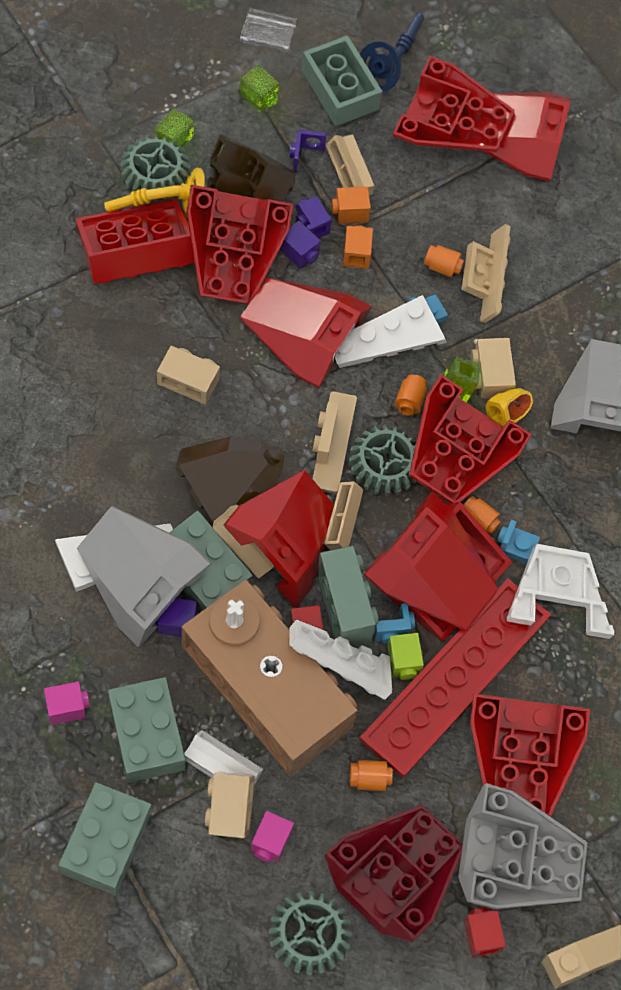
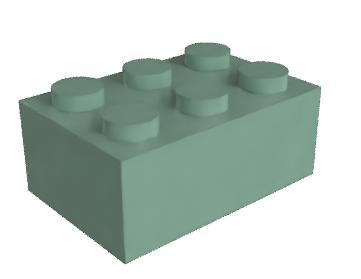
M348 35L303 52L301 71L335 127L380 110L382 90Z
M196 511L169 532L191 543L212 563L195 584L186 586L182 590L190 601L197 602L196 608L200 612L244 580L249 582L253 576L199 511Z
M354 546L320 553L317 578L334 640L342 637L349 641L350 646L357 648L371 644L373 634L376 633L375 625L379 623L376 608L371 607L368 598L371 597L368 581H363L361 572L364 571L361 555H356Z
M166 677L109 689V703L127 783L184 771L185 757Z
M95 782L58 865L60 874L117 896L151 817V804Z

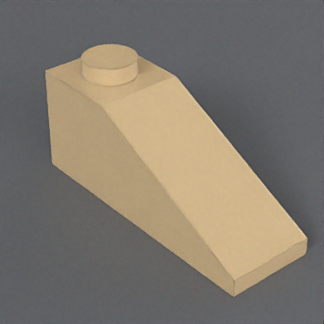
M621 925L574 942L548 954L543 959L542 964L555 990L621 960Z

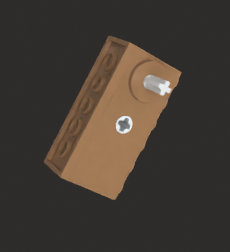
M244 580L182 626V648L288 776L291 777L353 728L357 714V704L348 693L343 694L337 687L338 682L329 671L325 672L316 660L306 654L298 653L289 645L290 628L288 629L282 622L283 618L274 606L269 607L263 600V593L256 585L251 586L247 580Z

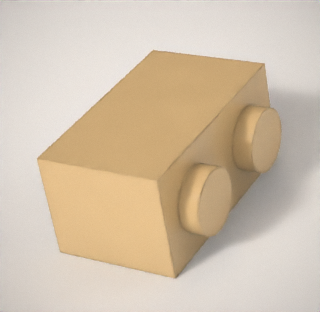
M478 339L475 349L471 350V364L476 365L477 373H474V388L479 389L480 399H489L497 393H504L509 389H515L516 383L510 339Z
M170 346L157 370L158 385L205 405L220 379V366L214 361L207 358H199L192 355L187 349H178Z
M217 772L214 773V778H210L208 796H212L211 808H207L205 815V826H209V834L245 838L250 835L255 775Z

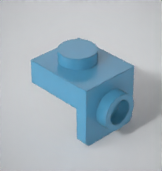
M401 604L399 610L400 619L379 621L375 625V642L382 641V643L388 644L390 636L410 634L411 629L415 628L414 613L409 612L407 604Z

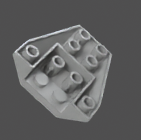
M591 339L555 401L551 429L577 433L580 424L621 431L620 344Z
M114 506L109 508L77 547L118 628L137 647H141L158 627L155 623L156 620L186 586L195 584L212 564L191 543Z
M484 784L466 819L458 878L467 902L492 909L581 901L588 842L515 792Z

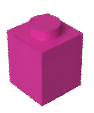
M79 682L44 688L51 725L86 718L84 708L90 707L87 690L81 691Z
M266 811L251 844V851L255 852L254 856L267 863H270L271 860L278 863L292 833L294 823Z

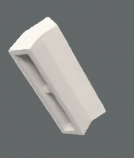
M203 730L195 735L192 743L184 753L186 762L211 778H214V773L217 772L255 775V785L263 771L261 767Z

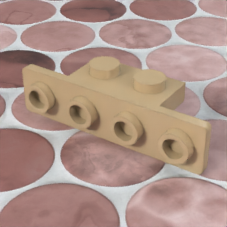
M507 224L492 233L490 248L474 241L467 246L462 290L483 299L480 321L484 323L498 316L502 309L501 298L505 286L504 274L508 263L507 250L510 244V226Z
M332 391L326 412L320 411L318 427L322 428L321 436L315 435L313 452H317L313 480L323 492L338 493L357 397L354 395Z

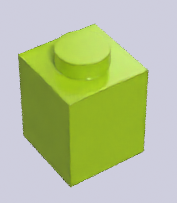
M418 633L390 636L387 649L390 656L392 678L400 677L401 680L414 679L424 666Z

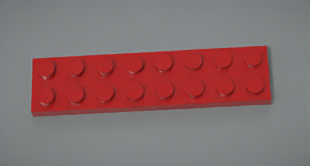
M507 579L496 590L467 629L464 631L460 629L360 736L359 741L382 761H386L387 765L402 779L473 703V694H481L550 618L551 614L535 601V622L532 625L508 622L507 616L518 586L511 580Z

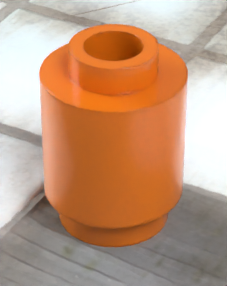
M431 245L425 257L424 265L429 266V269L452 278L454 273L460 274L464 260L460 259L461 253L441 245H437V247Z
M411 374L402 381L395 400V406L401 414L412 416L420 413L428 391L427 381L423 377Z
M471 496L465 502V508L484 530L492 535L501 524L499 520L501 514L481 498L476 499Z
M358 760V763L350 764L349 785L350 787H357V790L386 791V785H392V768L387 767L386 761Z

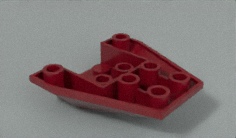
M419 805L345 835L326 852L324 857L337 891L380 933L414 942L435 919L461 857L463 843L423 805Z

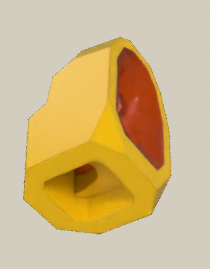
M521 388L497 393L485 405L487 416L501 426H504L508 420L516 423L529 412L533 399L530 392Z

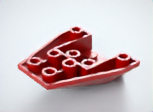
M430 56L422 71L417 92L406 115L402 114L393 136L421 146L497 152L515 110L455 65Z
M548 92L493 93L515 111L497 152H483L526 176L550 181L571 98Z
M191 185L186 212L199 295L250 304L289 231L293 204L270 199L261 200L217 191L218 189Z
M267 277L240 319L296 377L319 389L332 370L333 359L354 326L359 327L372 306L350 294Z
M441 374L426 396L409 476L449 503L464 500L515 460L524 449L532 434L511 420H508L502 427L460 399L459 396L464 389Z
M302 470L239 505L223 526L241 546L250 543L257 545L284 577L277 588L293 607H297L310 591L315 581L320 553L325 552L326 549L324 543L334 504L307 471Z
M431 492L414 512L417 516L389 550L381 553L363 575L384 594L464 631L493 596L498 587L454 511L434 492Z
M473 694L470 725L482 785L490 784L513 791L551 817L586 742L590 709Z

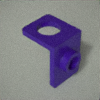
M297 131L296 143H291L289 157L294 158L293 172H297L300 148L325 150L326 133ZM316 138L320 142L313 144L309 143L306 139Z

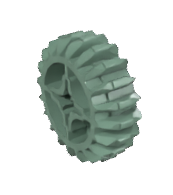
M157 134L154 139H149L145 136L143 142L136 139L135 146L129 145L127 152H124L120 165L122 179L126 182L127 188L133 189V191L142 190V188L149 190L180 186L182 183H186L190 173L188 154H185L183 146L178 147L176 140L169 143L167 136L160 140Z
M386 424L382 427L381 431L376 426L372 428L371 433L365 430L362 433V438L357 437L355 439V446L351 447L349 464L352 466L351 474L357 475V484L365 482V491L372 487L374 488L375 496L380 491H384L386 497L390 495L392 490L397 496L401 493V488L408 491L411 483L415 484L417 482L409 476L416 443L415 437L407 439V430L400 434L398 433L397 425L393 430H388ZM395 448L399 450L403 455L397 453ZM387 454H389V462H386V466L383 468V459H386ZM369 466L374 467L377 470V473L370 469ZM391 473H396V474H397V475H393V476H387V475H389V474H391Z
M309 891L308 900H304L302 893L299 892L296 894L297 903L288 897L285 900L288 909L279 905L276 911L281 917L272 916L271 923L277 927L270 928L269 935L278 938L270 941V947H281L275 953L276 959L286 955L287 958L283 966L288 968L292 962L296 963L294 969L296 974H299L301 966L306 967L307 976L312 975L313 967L315 966L319 975L324 974L323 964L325 963L331 970L334 969L336 965L333 958L342 961L344 955L340 950H348L350 947L348 942L342 940L349 939L352 936L351 931L343 929L350 925V920L339 919L345 913L344 908L334 911L333 908L337 901L332 899L329 904L324 903L326 898L324 893H321L319 900H314V892ZM302 911H316L323 914L325 918L321 917L313 920L305 913L302 914ZM293 916L299 932L288 942L285 936V926ZM332 924L335 932V942L327 950L324 946L325 942L322 938V933ZM307 927H310V930L311 928L318 929L314 937L315 939H310V937L308 939L304 936ZM309 947L315 954L318 953L319 956H304L297 953L295 949Z

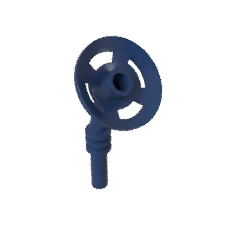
M416 13L406 32L402 33L395 45L396 49L383 41L371 42L362 49L360 56L365 64L367 57H370L368 69L374 79H386V85H379L382 92L390 90L398 82L401 74L400 58L404 53H408L414 43V36L425 18L423 14ZM376 48H385L389 51V54H378Z

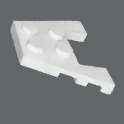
M536 544L530 554L509 610L507 621L532 625L535 622V599L585 607L586 635L607 639L614 636L613 626L609 625L606 617L608 612L606 604L601 601L597 589L599 583L589 553Z

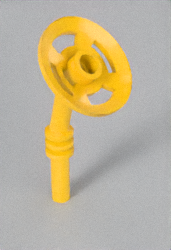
M201 168L193 169L186 183H182L180 186L149 190L142 188V190L132 191L131 195L105 202V209L107 212L131 205L136 207L144 205L145 203H150V200L178 196L179 199L183 200V210L187 218L186 211L190 186L194 185V180L196 179V185L204 187V172Z

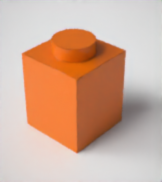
M368 186L337 188L336 198L331 199L332 214H337L338 224L365 223L369 221L371 207Z
M360 225L347 226L343 266L369 269L373 228H365Z

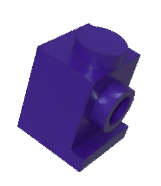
M317 196L311 199H303L296 204V222L300 221L318 239L330 234L332 219Z

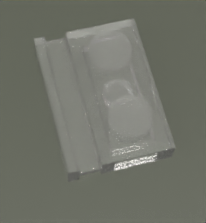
M249 8L240 41L288 52L296 28L297 18Z

